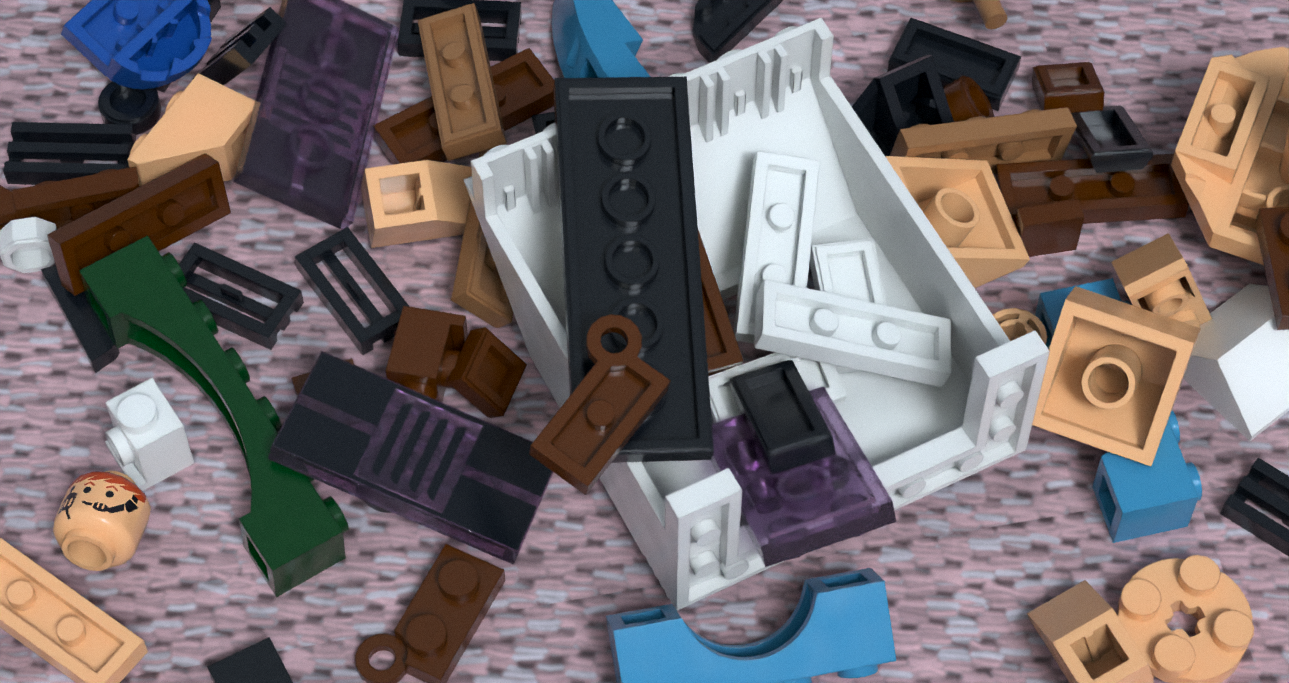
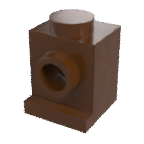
M403 306L385 370L387 380L442 404L446 388L454 389L446 381L451 371L455 368L458 356L468 337L466 316ZM395 389L390 399V402L398 403L401 406L407 403L413 404L410 411L416 413L432 412L441 409L399 389Z

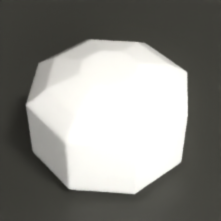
M37 217L11 220L0 230V257L3 265L22 273L38 272L41 269L51 267L55 261L47 234L57 230L56 224Z

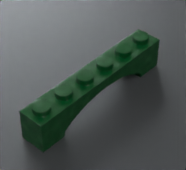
M146 236L79 270L87 302L116 348L119 349L129 343L148 351L171 365L205 395L226 422L243 455L251 479V511L239 518L243 546L275 596L278 597L345 559L343 534L349 531V526L342 510L331 496L323 500L320 498L311 482L316 480V477L307 459L274 446L279 437L278 432L283 429L274 407L265 396L256 400L247 387L246 383L250 381V376L245 364L233 347L224 351L214 335L218 334V328L205 303L201 299L192 303L183 290L187 286V281L174 256L170 252L161 256L150 238Z

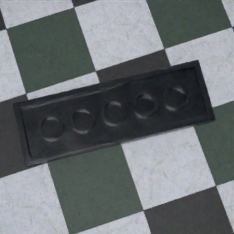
M687 76L555 78L553 92L570 395L595 365L586 351V337L591 325L597 319L606 315H622L632 320L641 333L642 347L638 357L671 380L666 394L612 463L711 460L714 454ZM607 333L601 338L602 347L610 353L622 352L627 347L625 338L618 333Z

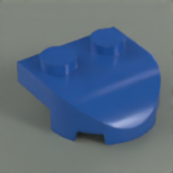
M91 0L63 26L61 35L100 72L116 84L132 89H152L178 80L195 68L203 59L212 39L209 17L211 8L208 0Z

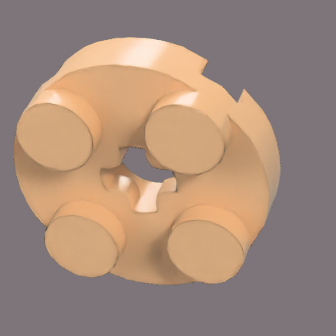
M1193 555L1186 559H1166L1145 566L1133 575L1124 586L1118 601L1117 615L1148 661L1153 679L1157 677L1164 682H1223L1237 669L1254 635L1252 612L1244 593L1230 577L1220 572L1218 565L1206 556ZM1183 611L1185 614L1193 615L1198 620L1195 626V636L1189 637L1183 629L1171 631L1167 624L1172 620L1173 612Z

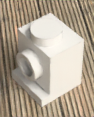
M153 378L105 402L113 424V428L105 432L107 441H105L106 446L122 472L129 476L142 491L194 464L184 426Z

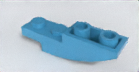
M613 0L554 1L551 22L553 43L564 78L651 77L635 57L643 39Z

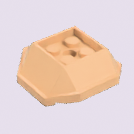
M1277 47L1257 50L1236 58L1233 55L1212 57L1171 163L1208 246L1261 265L1264 264L1255 226L1259 209L1289 207V173L1283 158L1289 126V48Z

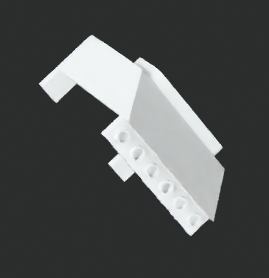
M822 18L799 27H787L778 32L774 37L743 50H731L720 56L716 61L687 73H675L668 76H687L697 226L722 300L738 294L753 159L757 151L820 160L811 245L874 238L887 306L951 319V375L942 387L862 370L838 373L847 395L845 401L819 410L833 436L836 455L771 475L752 434L722 444L713 418L714 454L711 460L611 463L601 475L600 480L640 551L646 557L649 566L652 567L654 575L665 590L667 598L671 600L677 611L1026 450L1050 351L1036 330L1010 341L830 76L834 35ZM553 123L540 133L511 145L496 146L487 151L483 156L471 160L472 176L463 180L529 355L557 405L561 408L569 398L570 390L555 123Z

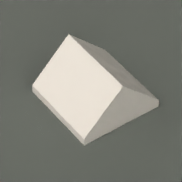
M1248 284L1210 313L1212 320L1200 325L1201 330L1183 378L1249 441L1289 411V330H1277L1269 288L1267 285Z

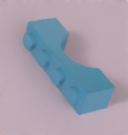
M1113 278L1077 285V287L1131 305L1128 300H1121ZM1075 286L1039 294L1035 316L1045 326L1048 337L1046 346L1048 349L1065 299ZM1173 410L1151 467L1110 452L1105 453L1100 458L1092 488L1113 543L1188 527L1196 503L1201 500L1202 485L1200 476L1192 462L1185 463L1178 445L1180 430Z
M872 568L805 579L799 602L790 618L771 635L748 644L727 645L702 637L684 622L673 604L606 616L616 683H812L811 677L837 672L841 678L866 677L878 672V664L896 661L885 581Z

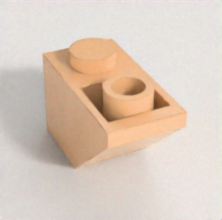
M198 73L184 91H179L173 95L166 107L165 114L148 134L141 135L136 140L127 159L129 168L137 167L141 183L144 185L206 153L219 162L223 181L232 180L239 169L257 101ZM259 108L256 121L263 124L261 111Z
M422 160L365 168L361 193L371 248L464 235L470 196L463 179L472 176L471 167Z
M1169 233L1111 262L1133 306L1200 328V325L1212 320L1194 278Z
M1086 580L1027 613L1029 620L1069 683H1154L1148 661L1114 609Z

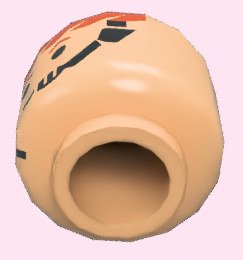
M93 471L80 475L69 486L55 516L53 534L64 556L70 562L90 571H102L123 565L132 558L149 522L151 506L145 493L129 476L118 471Z

